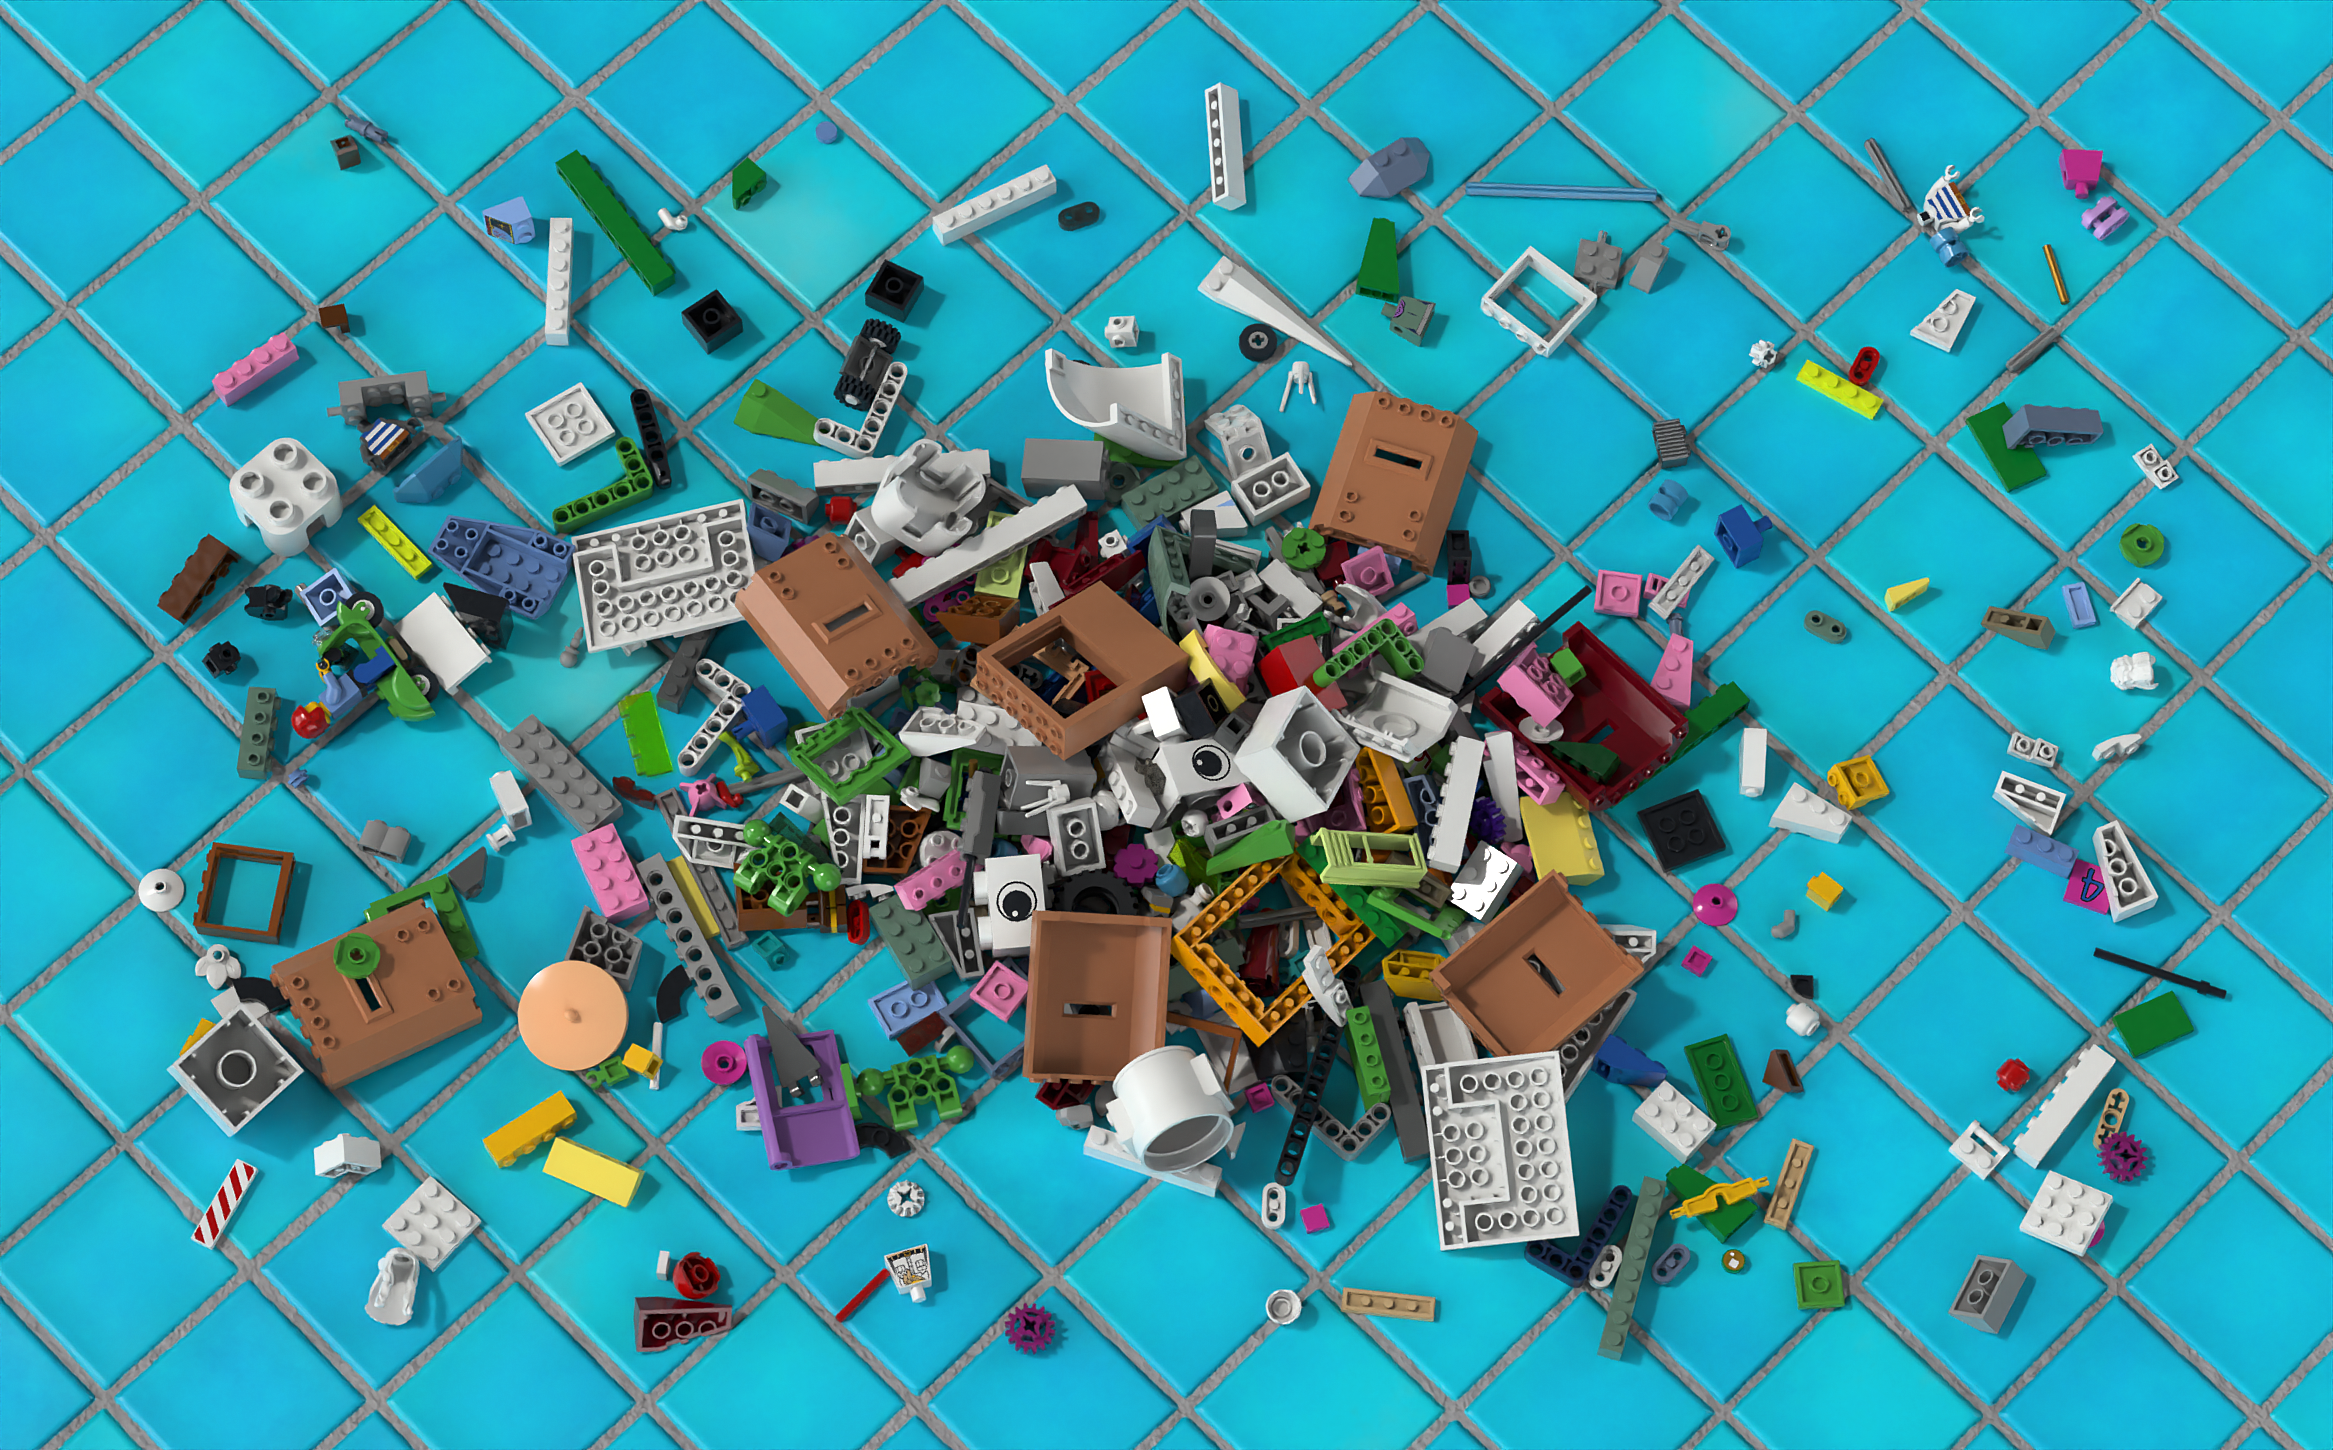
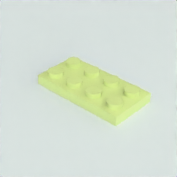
M989 511L987 527H994L1005 517H1013L1015 515ZM1028 545L977 573L974 594L1018 599Z

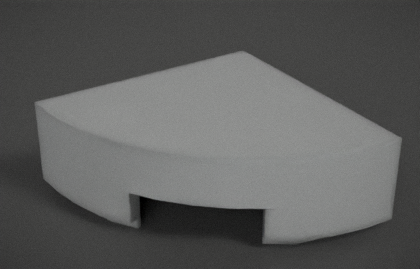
M948 1026L942 1032L944 1036L935 1042L934 1048L939 1053L956 1039V1031L951 1026Z

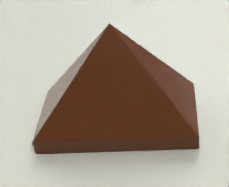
M1772 1050L1762 1082L1786 1092H1803V1087L1788 1050Z

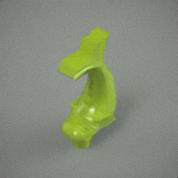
M726 730L719 735L718 739L729 745L736 756L738 765L734 768L735 776L742 778L744 783H749L753 779L752 776L760 771V769L736 740L731 730L729 732Z

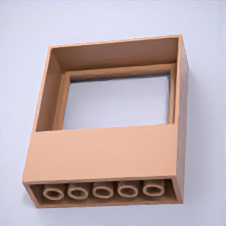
M1100 580L978 652L976 684L995 703L1001 705L1010 716L1017 719L1025 729L1033 733L1038 741L1043 742L1049 747L1053 754L1058 755L1065 761L1144 713L1146 708L1142 696L1163 687H1168L1174 693L1187 686L1189 655ZM1059 638L1067 642L1118 686L1065 719L1007 670Z

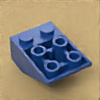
M1611 1034L1596 1053L1591 1071L1610 1083L1657 1088L1666 1079L1668 1073L1663 1064L1658 1061L1653 1062L1646 1057L1643 1051L1637 1048L1633 1049L1627 1045L1623 1038L1619 1036L1614 1037Z

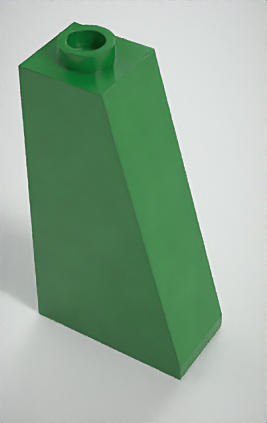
M1373 217L1355 294L1397 303L1399 297L1395 223L1386 218L1378 219Z
M1684 1163L1679 1168L1674 1166L1666 1174V1187L1681 1203L1704 1194L1709 1187L1718 1184ZM1716 1195L1717 1210L1695 1217L1723 1244L1756 1214L1758 1207L1755 1204L1742 1199L1732 1205H1728L1721 1195Z

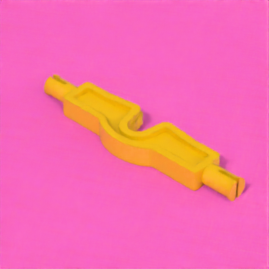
M1764 1176L1753 1181L1750 1177L1733 1184H1715L1709 1187L1704 1194L1683 1201L1682 1207L1670 1210L1671 1218L1674 1220L1684 1215L1687 1218L1717 1210L1716 1195H1721L1726 1204L1732 1205L1744 1198L1755 1195L1757 1189L1769 1186L1768 1178Z

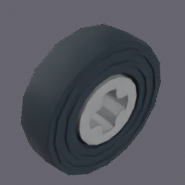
M1255 323L1243 329L1239 336V348L1245 358L1255 362H1262L1268 360L1275 353L1277 337L1269 326ZM1255 339H1260L1261 346H1257L1256 343H1253L1255 342Z

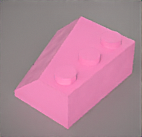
M1532 641L1506 668L1497 682L1505 692L1509 693L1516 700V703L1521 708H1524L1532 716V719L1537 724L1545 728L1564 710L1574 695L1561 677L1551 672L1548 666L1549 661L1545 656L1542 658L1535 650L1538 646Z

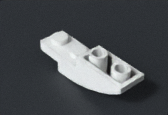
M1314 945L1303 959L1306 969L1302 976L1323 1010L1338 1026L1343 1027L1348 1021L1346 1011L1354 1008L1343 981L1334 977L1323 947Z

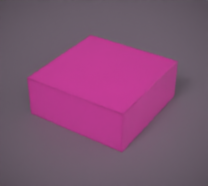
M1469 584L1446 586L1448 609H1453L1470 598Z
M1693 945L1682 961L1681 966L1696 976L1701 977L1713 957Z
M1266 1082L1244 1091L1253 1114L1275 1104Z
M1322 1204L1300 1210L1307 1234L1329 1227L1330 1224Z

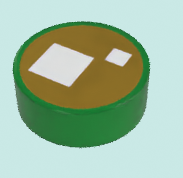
M1737 1249L1726 1251L1721 1260L1723 1269L1732 1274L1740 1272L1745 1265L1743 1253Z

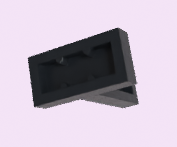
M1447 530V585L1469 584L1472 561L1469 530Z

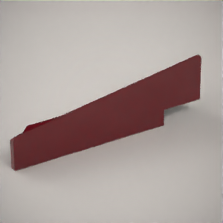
M1086 511V514L1079 517L1074 550H1077L1079 545H1083L1092 555L1091 563L1085 573L1098 565V511Z
M1136 550L1135 553L1128 557H1124L1122 553L1114 554L1062 588L1067 597L1048 606V609H1053L1100 580L1116 593L1146 567L1142 551Z

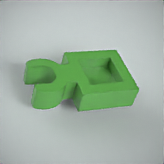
M620 1055L598 1064L600 1071H589L586 1074L587 1080L591 1078L597 1079L595 1083L591 1084L592 1090L599 1089L605 1081L609 1087L629 1078V1073L625 1065L622 1064Z

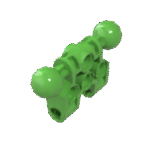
M750 820L743 829L745 842L752 847L765 846L766 848L750 851L736 871L733 883L749 894L754 895L767 880H771L776 887L768 899V906L782 915L790 917L808 895L807 877L809 874L813 876L815 886L822 891H833L840 885L841 872L837 866L830 863L819 865L816 863L817 858L802 849L794 842L780 834L773 836L770 826L763 820ZM796 852L794 857L788 858L791 853ZM765 859V862L762 865L757 866L760 860ZM783 870L781 875L775 877L778 871ZM800 881V884L797 887L792 888L795 882Z
M956 1045L944 1057L936 1058L934 1054L922 1058H912L909 1061L891 1065V1070L881 1072L876 1068H866L858 1075L857 1084L859 1083L861 1093L864 1095L876 1096L883 1091L885 1085L894 1083L887 1095V1102L896 1132L918 1127L914 1109L916 1104L925 1105L929 1101L935 1102L940 1121L963 1115L955 1080L941 1071L950 1069L956 1074H964L973 1067L974 1055L968 1047ZM912 1067H919L922 1072L918 1075H913L909 1070ZM945 1082L950 1086V1088L946 1091L939 1090L937 1086L940 1083ZM919 1088H924L927 1090V1094L925 1096H918L915 1091ZM903 1094L905 1099L902 1102H896L893 1100V1096Z

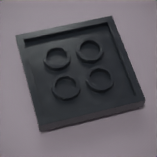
M1699 789L1643 809L1636 814L1664 873L1726 849V845Z

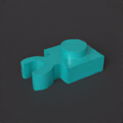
M1309 950L1288 960L1291 965L1290 967L1279 968V976L1283 973L1288 974V977L1282 981L1284 986L1291 984L1294 977L1297 976L1299 978L1306 969L1303 959L1307 956Z

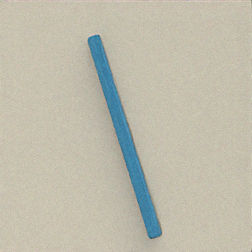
M1486 182L1466 183L1467 195L1655 201L1657 198L1655 188Z

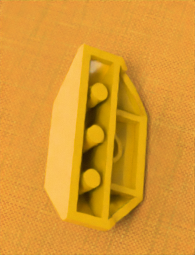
M1396 949L1382 960L1384 980L1396 996L1442 1001L1441 991L1431 983L1429 973L1446 958L1439 954Z

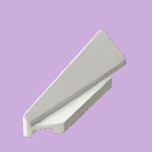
M1510 731L1486 733L1484 735L1490 755L1482 757V762L1492 799L1496 802V808H1501L1502 815L1505 816L1503 823L1507 827L1503 828L1506 832L1503 838L1504 841L1508 842L1518 841L1523 838L1512 733Z

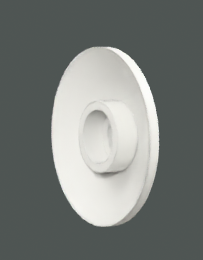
M1202 577L1190 585L1191 590L1188 596H1186V601L1197 619L1213 621L1226 613L1230 604V594L1222 581L1214 577ZM1205 597H1211L1212 602L1210 604L1204 603Z
M1530 716L1520 722L1519 731L1532 742L1549 743L1550 741H1557L1562 737L1563 726L1554 719L1543 728Z
M168 869L151 871L140 882L138 889L139 898L142 904L152 911H169L175 908L183 898V881L178 874ZM158 885H164L162 890L156 889Z

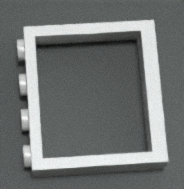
M1530 246L1482 297L1480 308L1487 316L1495 318L1504 329L1512 331L1520 341L1532 346L1537 354L1548 358L1596 306L1598 296ZM1528 265L1582 305L1579 311L1549 343L1495 303V300Z

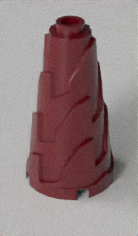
M1263 908L1258 913L1274 911V909ZM1278 924L1253 927L1242 956L1245 963L1239 965L1240 969L1237 972L1240 974V981L1243 980L1246 983L1245 986L1255 997H1271L1274 991L1276 994L1279 991Z

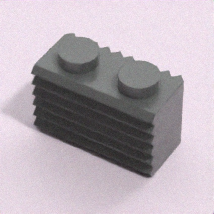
M1680 419L1653 422L1652 434L1661 469L1685 466L1688 457H1691V450L1689 444H1685L1686 430L1685 426L1680 424Z

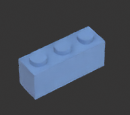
M2016 824L2004 853L2067 879L2079 850Z

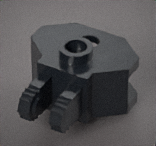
M271 584L245 589V595L249 598V603L244 606V610L249 616L268 621L284 620L288 617V602L293 597L291 589L283 590L279 586Z

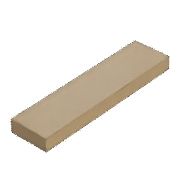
M1794 1138L1792 1139L1763 1223L1783 1230L1786 1229L1814 1149L1813 1145Z
M1343 1287L1341 1312L1433 1322L1436 1297Z

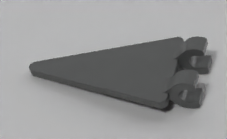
M763 1006L762 1012L781 1086L783 1088L789 1087L793 1098H799L805 1094V1091L798 1081L807 1075L813 1087H818L825 1083L823 1077L818 1072V1069L821 1068V1063L769 1006Z

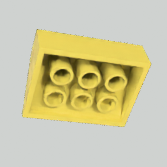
M1561 792L1555 803L1539 805L1530 796L1519 798L1520 812L1539 881L1553 869L1557 873L1561 872L1568 879L1569 883L1567 884L1588 886L1605 875L1588 811L1571 794Z

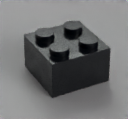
M885 259L865 292V304L904 323L924 290V277Z
M717 289L681 312L683 325L708 355L743 332L742 319Z
M1210 677L1187 688L1173 700L1174 707L1177 708L1185 723L1186 731L1192 735L1194 740L1217 730L1230 715Z

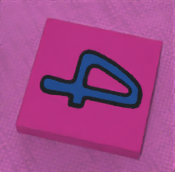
M2076 859L2062 901L2106 915L2109 900L2101 868Z

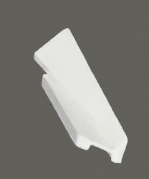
M1047 562L1030 564L1034 582L1029 583V591L1038 617L1049 611L1048 606L1065 598ZM1062 638L1054 641V647L1059 646L1074 656L1071 663L1076 659L1083 658L1081 654Z

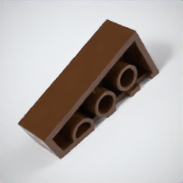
M208 533L198 543L196 552L187 558L181 573L175 575L168 591H165L160 596L157 606L184 625L202 605L203 600L201 598L208 596L214 591L218 578H225L230 572L228 567L233 561L238 563L242 557Z

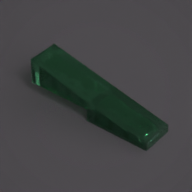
M779 812L768 824L773 836L782 835L817 858L816 863L819 865L824 863L833 864L839 868L841 875L843 874L844 870L782 812Z

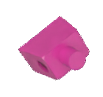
M2062 149L2059 165L2064 187L2075 190V197L2077 199L2088 198V190H2095L2099 179L2103 151Z

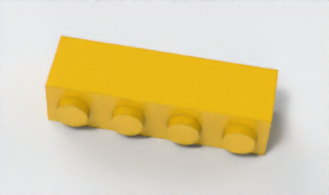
M560 1090L483 1139L484 1147L499 1169L503 1166L508 1167L523 1153H531L536 1148V1145L542 1141L547 1142L551 1140L559 1130L570 1128L575 1123V1120H577L576 1111Z

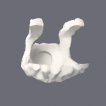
M1346 583L1343 585L1339 584L1335 590L1350 603L1355 612L1353 618L1343 616L1342 619L1327 610H1324L1323 614L1337 626L1359 632L1385 614L1387 610L1368 591Z
M1105 778L1096 783L1091 798L1096 802L1100 831L1109 830L1116 826L1124 825L1127 822L1124 815L1120 819L1118 818L1119 804L1114 793L1105 789Z
M398 1247L388 1251L386 1256L379 1260L378 1268L380 1271L370 1289L369 1302L365 1306L366 1313L382 1324L401 1325L408 1322L413 1315L412 1306L420 1271L419 1260L411 1250Z

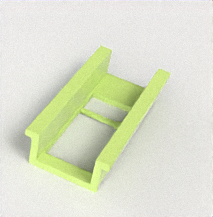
M1321 827L1316 835H1311L1310 837L1311 844L1324 846L1328 865L1320 875L1322 883L1418 889L1420 887V880L1428 871L1417 833L1413 835L1327 830ZM1411 847L1416 866L1373 863L1374 859L1371 857L1370 849L1408 851ZM1351 848H1365L1367 862L1369 863L1354 862Z

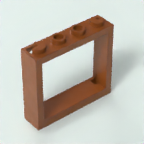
M213 842L212 849L209 850L206 856L208 868L202 874L203 890L199 891L197 897L199 909L193 915V926H195L197 933L279 945L296 865L294 853ZM221 857L281 865L268 931L207 923Z
M1167 1010L1166 1022L1234 1038L1223 1082L1227 1093H1229L1243 1030Z

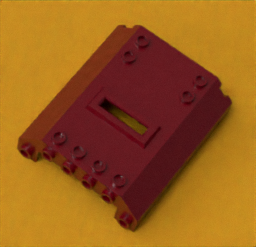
M1577 621L1562 633L1563 645L1547 657L1549 669L1552 673L1557 674L1550 659L1558 651L1565 650L1568 647L1587 674L1569 687L1574 696L1564 710L1555 718L1563 726V735L1557 741L1586 743L1609 725L1614 731L1598 744L1616 753L1622 764L1607 784L1601 781L1597 783L1590 779L1585 771L1581 770L1579 772L1569 765L1570 762L1565 759L1560 761L1551 754L1552 750L1548 743L1532 742L1520 732V722L1531 715L1524 708H1521L1509 693L1505 691L1502 693L1495 686L1479 700L1480 711L1501 730L1510 731L1520 744L1525 745L1532 755L1542 760L1551 772L1559 776L1560 780L1565 784L1564 789L1589 812L1607 810L1612 805H1617L1622 797L1628 792L1634 791L1641 781L1645 778H1650L1661 765L1669 763L1689 732V720L1580 621Z

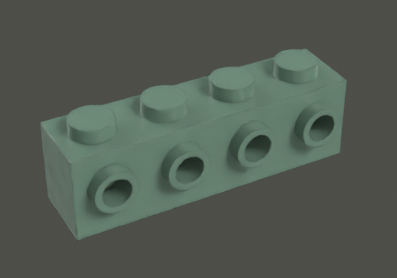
M249 687L237 763V771L240 778L266 780L267 772L272 770L270 752L275 749L273 732L278 729L276 711L281 708V697H278L276 688Z

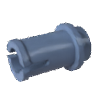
M1672 613L1666 620V623L1669 624L1670 636L1675 633L1684 637L1682 627L1684 619L1680 613Z

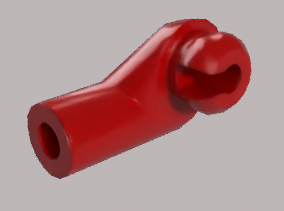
M720 781L716 784L719 797L732 808H739L740 805L744 804V797L740 793H736L733 796L729 792L726 782Z

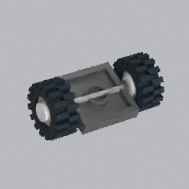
M867 319L860 334L855 336L839 371L842 376L833 393L835 398L840 400L841 404L845 403V406H851L854 410L857 408L859 411H866L870 408L894 358L889 354L895 352L901 339V333L898 332L897 328H892L893 325H888L885 321L880 322L879 319Z

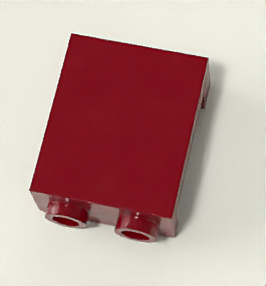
M1040 538L1022 575L1029 583L1034 582L1030 564L1047 562L1062 592H1064L1062 588L1085 574L1087 567L1091 563L1092 555L1083 545H1079L1078 549L1074 550L1052 546L1048 539Z

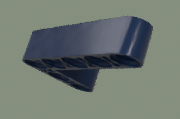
M1618 1185L1612 1190L1573 1257L1544 1240L1528 1241L1524 1252L1526 1261L1571 1287L1582 1286L1595 1261L1627 1211L1632 1198L1631 1190L1624 1185ZM1623 1195L1626 1201L1619 1202L1615 1196ZM1612 1214L1615 1220L1608 1221L1604 1215ZM1599 1232L1604 1236V1239L1597 1240L1593 1237V1234ZM1536 1247L1540 1249L1541 1254L1534 1255L1530 1252V1249ZM1588 1251L1593 1255V1258L1586 1259L1581 1253ZM1557 1259L1562 1265L1555 1267L1550 1263V1260ZM1573 1270L1579 1271L1582 1277L1574 1278L1570 1272Z

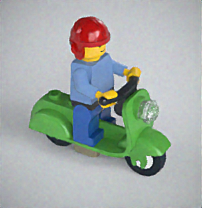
M358 592L353 594L346 601L345 605L338 601L336 611L341 626L333 634L330 630L325 631L321 629L312 636L314 639L311 642L314 646L318 647L317 651L320 659L316 662V668L319 670L322 682L327 685V689L318 696L319 703L312 701L304 708L299 705L293 712L291 723L295 732L306 739L320 736L330 726V716L333 719L338 718L368 695L367 691L373 689L381 701L386 699L390 706L387 709L394 718L399 717L403 721L418 722L436 716L430 705L439 692V681L436 675L425 667H413L405 671L403 667H409L410 662L407 659V653L397 639L392 635L387 637L384 642L375 631V628L381 623L384 616V607L381 600L372 593ZM353 638L370 661L357 665L354 672L350 669L336 680L331 667L333 665H340L343 662L344 654L339 648L346 640Z

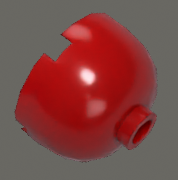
M690 1252L684 1256L673 1270L675 1288L679 1294L690 1300H702L715 1292L719 1287L717 1282L720 1280V1274L717 1266L709 1257L705 1259L699 1256L702 1254L699 1252Z

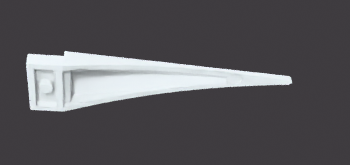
M1224 255L1199 285L1198 290L1214 302L1273 327L1344 365L1352 367V362L1247 270L1242 266L1239 267Z

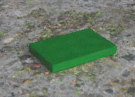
M2173 991L2167 992L2112 1018L2133 1059L2194 1031L2190 1020Z

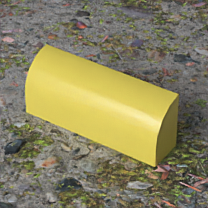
M564 1136L555 1138L542 1171L624 1207H627L633 1200L645 1173L641 1169Z

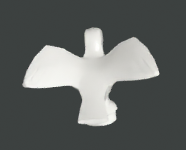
M1202 883L1196 886L1193 896L1184 894L1179 898H1174L1170 913H1174L1170 917L1172 918L1173 931L1177 933L1181 931L1204 909L1202 907L1203 903H1210L1214 893L1207 884Z

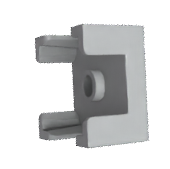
M1257 576L1262 585L1265 584V581ZM1252 594L1244 598L1249 607L1248 609L1252 608L1248 620L1261 629L1266 630L1269 634L1277 631V618L1289 607V599L1282 594L1278 595L1270 603L1262 595L1258 597Z

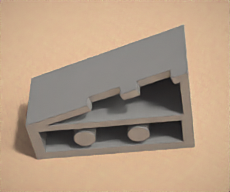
M968 908L964 929L956 927L959 910L928 915V920L950 956L952 965L961 982L982 979L985 974L974 908Z

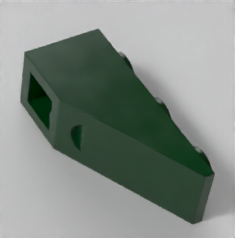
M1550 741L1548 743L1552 750L1551 754L1560 761L1565 759L1570 762L1569 765L1579 772L1581 770L1588 773L1587 776L1597 783L1601 781L1607 784L1622 764L1616 753L1601 744Z

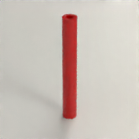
M883 1268L835 1318L842 1323L890 1275L889 1271Z

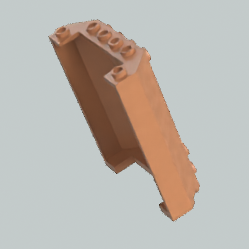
M1372 391L1354 394L1308 529H1312L1323 536L1325 545L1328 544L1330 537H1334L1370 549L1377 545L1381 546L1384 553L1412 561V571L1423 572L1425 575L1432 576L1477 443L1479 431L1451 411H1441L1428 404L1414 403L1408 398L1394 397L1388 392ZM1381 449L1421 461V468L1416 469L1376 457V451Z
M829 532L758 570L751 577L753 582L747 589L741 588L736 594L735 607L826 722L838 719L846 712L848 699L860 696L866 689L878 686L884 679L890 676L898 675L902 669L909 665L914 666L917 664L916 668L920 671L925 667H932L938 659L939 648L846 534L837 536L835 533ZM862 605H865L869 610L831 632L825 626Z
M1554 869L1429 973V980L1441 991L1440 996L1493 1057L1555 1051L1644 976V963L1637 956L1633 957L1630 953L1628 954L1622 945L1617 946L1612 939L1614 937L1606 928L1602 929L1597 924L1598 919L1591 911L1588 913L1585 911L1580 898L1575 894L1572 896L1568 892V879L1561 872L1557 873ZM1532 954H1535L1566 988L1561 994L1558 995L1528 962L1527 959Z
M422 899L272 966L271 975H269L270 980L275 988L279 987L284 999H289L292 1005L290 1010L294 1019H299L302 1024L300 1027L302 1035L305 1039L309 1038L312 1044L310 1049L314 1058H319L322 1063V1073H320L322 1082L325 1086L329 1085L331 1091L482 1022L483 1015L481 1009L474 1001L476 996L474 989L433 910L430 907L426 908L425 902ZM351 933H363L370 936L380 950L378 967L366 978L381 1007L374 1011H371L356 980L337 972L333 961L334 948L340 939L342 940ZM355 951V954H350V957L355 961L363 958L360 956L359 951Z
M1032 910L1022 1077L1029 1078V1082L1043 1083V1079H1046V1082L1060 1083V1078L1069 1079V1083L1082 1084L1083 1080H1091V1084L1105 1085V1081H1113L1114 1083L1118 1073L1137 1057L1149 1051L1165 1047L1172 918ZM1064 1003L1112 1006L1111 1016L1065 1014Z

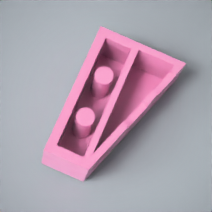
M1673 633L1650 686L1681 714H1684L1690 707L1693 641Z

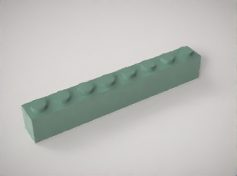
M1644 1176L1597 1352L1599 1356L1619 1361L1621 1358L1667 1183L1665 1181Z

